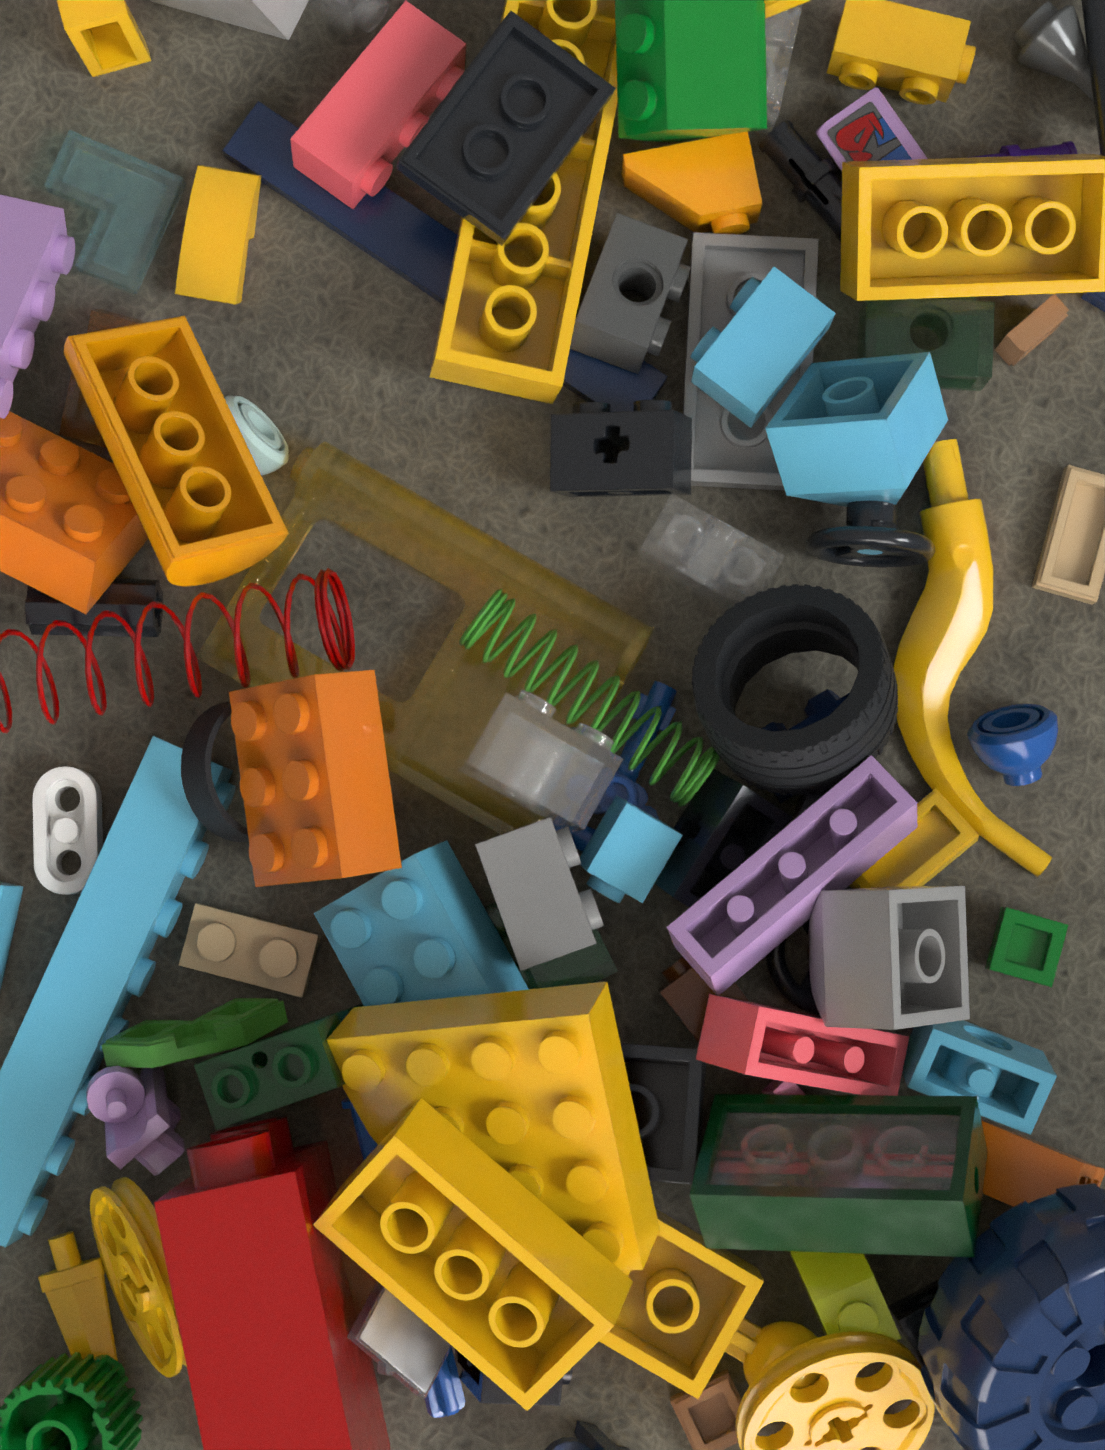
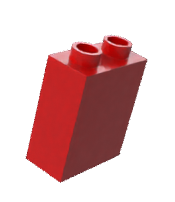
M287 1116L245 1123L209 1134L211 1141L186 1149L191 1176L154 1202L203 1450H389L390 1442L370 1346L359 1338L365 1328V1321L352 1259L313 1226L337 1192L327 1140L293 1147Z

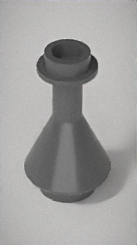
M1048 1L1035 11L1014 35L1013 40L1022 48L1017 56V62L1019 65L1074 82L1093 101L1087 44L1075 8L1072 5H1067L1058 10Z

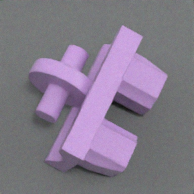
M112 1066L102 1069L92 1077L86 1091L88 1108L96 1118L105 1122L106 1156L120 1170L133 1158H136L156 1176L182 1155L185 1151L183 1138L173 1130L181 1119L180 1109L167 1097L165 1074L160 1067L142 1068L139 1077L136 1072L128 1067Z

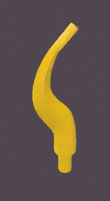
M957 439L937 441L933 444L923 461L931 508L920 511L924 536L934 543L935 553L928 560L929 572L925 588L901 638L893 669L898 689L897 722L907 750L932 790L937 788L979 836L1038 877L1049 865L1052 856L999 819L983 804L962 769L951 739L948 723L950 695L960 672L976 651L988 629L993 611V563L982 500H969Z

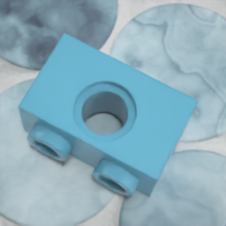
M964 1020L914 1027L909 1037L902 1071L907 1088L928 1096H977L980 1116L1031 1135L1057 1077L1042 1050Z

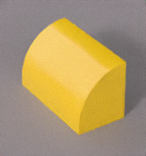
M57 0L64 30L92 77L151 61L146 41L125 0Z

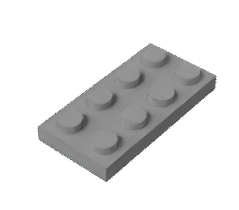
M693 232L683 414L692 418L691 486L785 491L765 428L808 367L813 363L814 349L751 428L691 383L694 367L697 362L690 358L704 335L713 326L722 332L733 319L736 313L730 309V305L751 277L762 282L771 269L776 267L816 298L819 239Z

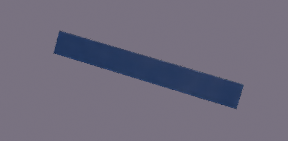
M258 101L222 150L225 158L247 173L261 175V182L444 305L458 235L385 186L373 197L366 193L354 209L348 207L293 167L290 139L299 128ZM570 349L563 386L587 402L611 404V412L633 411L634 401L654 400L667 382L668 376L644 360L639 373L636 374Z

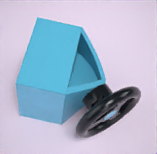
M930 352L811 363L766 426V433L786 496L847 507V526L822 529L808 537L806 549L815 558L849 566L887 568L922 564L934 556L935 545L928 537L916 532L897 529L899 507L896 505L948 421Z

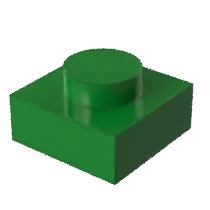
M1001 907L985 969L1052 987L1068 924L1008 907Z

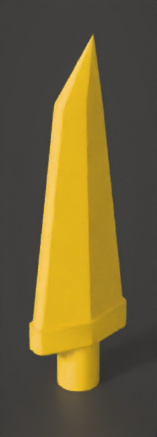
M73 1231L48 1239L56 1269L39 1275L38 1280L42 1293L45 1292L70 1355L72 1356L75 1352H80L82 1359L89 1353L93 1354L94 1358L99 1355H109L118 1361L104 1278L106 1272L101 1257L82 1261Z

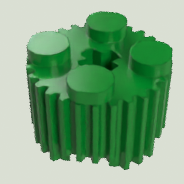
M75 1352L70 1358L66 1353H63L56 1360L51 1357L43 1365L37 1366L3 1400L5 1403L0 1407V1450H135L141 1440L142 1429L138 1425L143 1420V1415L136 1413L141 1403L132 1398L136 1393L135 1388H127L126 1386L129 1379L125 1376L123 1365L109 1355H99L94 1358V1355L89 1353L82 1359L80 1352Z

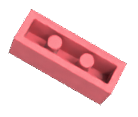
M405 0L291 137L293 167L351 209L357 206L366 193L371 197L375 196L388 181L393 170V165L391 164L404 147H409L430 119L429 116L445 99L465 72L466 43Z
M709 994L696 1060L745 1075L857 1095L898 1096L909 1036L881 1029L826 1027L821 1016Z

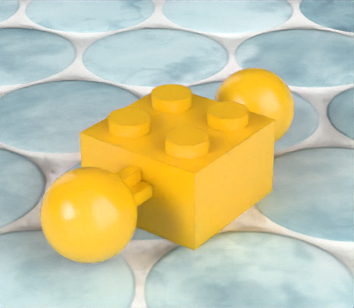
M656 1209L660 1231L643 1270L620 1269L633 1280V1283L615 1326L599 1342L699 1399L724 1353L743 1363L744 1375L750 1386L757 1375L776 1358L790 1349L818 1337L805 1326L795 1322L779 1321L761 1328L744 1318L764 1283L758 1268L726 1249L706 1248L702 1235ZM809 1373L801 1376L794 1382L792 1388L808 1387L815 1383L821 1374Z

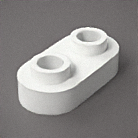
M57 767L46 772L38 780L33 791L34 870L40 883L48 890L63 895L79 894L82 892L103 846L102 794L98 783L89 773L73 767ZM73 787L80 795V803L76 809L67 812L61 806L60 797L66 789ZM69 851L77 852L81 858V867L73 875L65 873L61 865L63 856Z

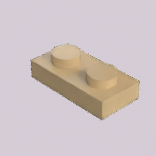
M195 903L179 966L298 997H305L321 935Z

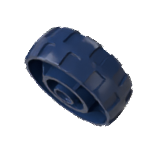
M1094 1183L1056 1188V1193L1039 1198L1030 1203H1027L1025 1200L991 1221L989 1223L990 1227L977 1238L975 1257H954L938 1280L939 1288L931 1306L924 1310L919 1331L918 1350L925 1362V1365L921 1368V1375L936 1409L964 1450H1105V1189L1100 1188Z

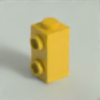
M845 0L827 74L839 76L841 83L854 89L869 90L873 89L876 85L900 91L899 94L903 99L915 104L928 105L935 103L936 100L946 103L955 83L965 85L971 71L976 51L975 46L966 44L971 21L887 0Z

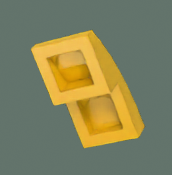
M204 165L197 166L185 220L175 294L234 305L241 303L248 242L255 235L261 175Z

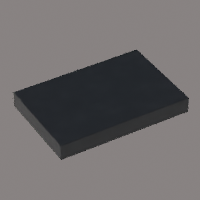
M510 10L400 157L396 169L503 246L611 99L616 88Z

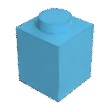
M616 795L580 856V865L591 874L586 884L617 903L621 902L625 894L643 903L683 835L661 820Z

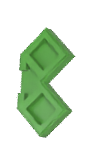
M235 998L193 1021L144 1020L105 1040L106 1043L101 1046L106 1066L156 1068L248 1045L288 1022L284 1001L268 998Z

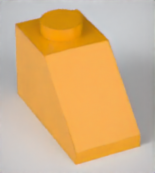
M748 131L623 154L622 178L624 187L691 231L697 233L712 231V233L739 235L748 231L750 224L758 222L762 198Z

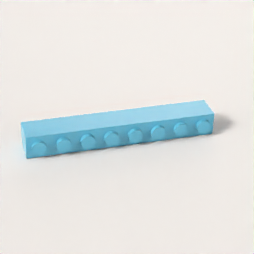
M155 736L152 737L0 1070V1246L5 1248L21 1239L23 1233L32 1236L39 1226L48 1206V1200L41 1197L42 1191L50 1174L59 1176L73 1152L76 1141L67 1136L77 1114L86 1116L90 1111L86 1091L89 1081L96 1074L104 1057L101 1045L106 1043L105 1040L128 1029L129 1021L121 1018L131 995L140 997L148 986L156 966L155 961L148 959L158 935L167 938L173 930L183 905L175 900L185 876L191 879L196 877L209 849V844L202 841L207 828L192 811L182 785L181 755L183 748ZM211 761L213 784L220 802L227 811L235 792V785L228 783L233 770Z

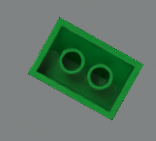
M615 0L619 138L674 143L767 129L764 0Z

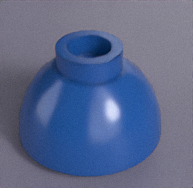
M1016 704L1001 707L980 716L969 728L967 736L977 757L990 769L1003 774L1005 784L1022 786L1031 784L1042 777L1041 765L1051 756L1057 741L1058 721L1057 715L1044 706Z

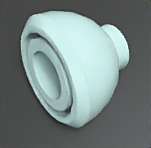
M232 395L226 396V403L261 476L274 472L288 463V445L270 418L246 398Z

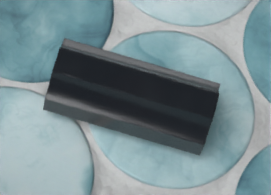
M115 579L89 612L84 614L28 585L25 600L26 624L29 625L31 635H43L46 627L54 620H65L78 629L83 636H87L96 616L102 611H114L136 633L137 623L143 609L152 601L163 603V591L161 590L159 580ZM152 608L147 613L143 622L141 637H158L160 635L163 617L162 608ZM104 617L98 622L94 631V636L130 637L123 625L113 617ZM56 626L48 634L76 636L73 631L64 626Z

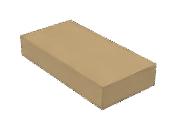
M1067 465L1062 473L1032 588L1093 605L1098 600L1105 574V475Z

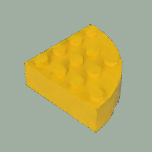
M608 982L354 1007L327 1038V1043L346 1083L342 1085L369 1135L377 1144L387 1136L417 1101L423 1098L615 1266L625 1270L644 1269L660 1228Z

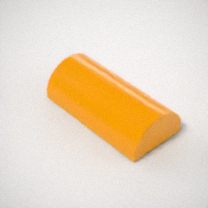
M185 316L67 337L64 345V356L166 578L171 584L177 586H197L227 578L258 563L281 545L289 534Z

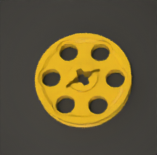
M122 1177L113 1182L111 1190L101 1186L92 1191L90 1214L93 1232L109 1284L133 1336L151 1364L162 1375L170 1378L180 1373L182 1364L186 1366L156 1211L141 1188L131 1179Z
M841 1332L821 1336L802 1343L785 1352L766 1366L743 1395L736 1414L735 1431L741 1450H860L872 1446L877 1447L876 1450H919L930 1431L935 1413V1405L922 1378L921 1365L914 1354L902 1343L890 1337L871 1332ZM885 1362L883 1368L878 1373L865 1378L856 1377L858 1372L868 1364ZM809 1373L821 1374L819 1379L808 1387L792 1388L794 1382L801 1376ZM905 1399L912 1400L909 1406L901 1412L884 1414L886 1409L893 1403ZM780 1421L786 1422L785 1426L775 1434L769 1436L757 1435L761 1428L767 1424Z

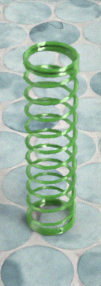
M502 588L497 589L460 638V646L464 645L465 650L470 649L503 614L482 655L483 663H487L497 657L525 628L503 670L504 678H509L521 669L547 642L525 683V694L533 692L569 656L545 701L546 709L554 707L590 671L566 716V725L575 722L613 684L589 727L587 740L595 738L634 699L608 747V755H613L645 721L655 714L645 736L628 764L629 771L634 770L669 733L676 729L668 748L649 779V786L655 785L692 746L697 744L691 760L670 795V801L678 803V807L685 806L718 763L720 757L713 747L708 748L699 758L704 745L703 738L695 737L668 761L683 730L682 721L669 725L645 749L662 715L661 706L652 707L623 735L641 699L640 691H634L627 695L601 721L619 687V675L612 676L605 681L578 709L599 669L598 660L589 662L556 695L577 656L578 644L568 647L534 681L557 638V629L548 631L511 668L534 627L536 614L527 616L490 653L516 604L515 598L506 601L508 598L507 592L503 593Z

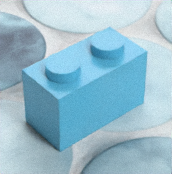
M776 267L771 269L762 282H759L754 277L747 281L730 305V309L736 313L733 319L722 332L713 326L704 335L690 358L697 362L694 367L691 383L750 428L822 339L836 314Z

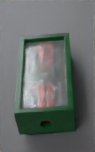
M715 1094L689 1194L706 1248L975 1257L988 1153L977 1096Z

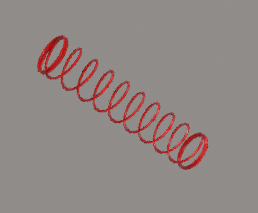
M329 568L326 571L321 569L315 580L307 574L299 573L291 581L286 594L284 617L274 598L260 584L249 583L240 593L236 604L234 621L223 603L211 593L200 592L190 604L186 614L185 627L176 614L165 604L152 601L143 609L137 623L136 633L114 611H102L93 620L87 635V641L78 629L65 620H54L49 624L41 637L38 647L31 638L20 630L7 629L0 634V643L9 635L20 636L27 641L36 653L38 699L47 722L53 725L56 724L59 718V700L56 685L43 652L48 634L56 626H64L73 631L85 648L87 690L91 705L95 713L103 716L106 711L107 700L103 677L92 651V642L97 624L104 617H113L118 620L134 643L136 681L142 701L148 707H151L154 702V685L151 671L141 646V634L145 617L152 608H162L170 615L178 627L184 640V659L189 687L192 694L197 698H200L202 695V679L198 660L190 641V629L193 611L197 602L202 598L213 601L226 618L234 636L236 667L239 680L244 688L250 687L251 678L246 652L240 637V619L244 598L251 589L259 590L264 594L274 609L284 633L286 658L292 678H299V666L290 634V611L292 594L300 580H307L314 587L318 627L324 649L332 666L340 672L344 670L349 671L355 660L354 629L347 596L340 578L335 571ZM328 583L335 600L340 627L328 600ZM333 629H334V632H335V635H336V639H337L338 646H337V644H336V640H335V636H334V633H333ZM91 663L98 682L101 708L97 703L93 688ZM141 663H142V666H143V669H144V673H145V677H146V682H147V687H148V697H147V694H146V691H145V687H144V682H143V677H142ZM42 667L51 690L53 718L48 711L44 696ZM0 672V688L6 708V727L0 721V731L8 734L12 726V707L4 678Z

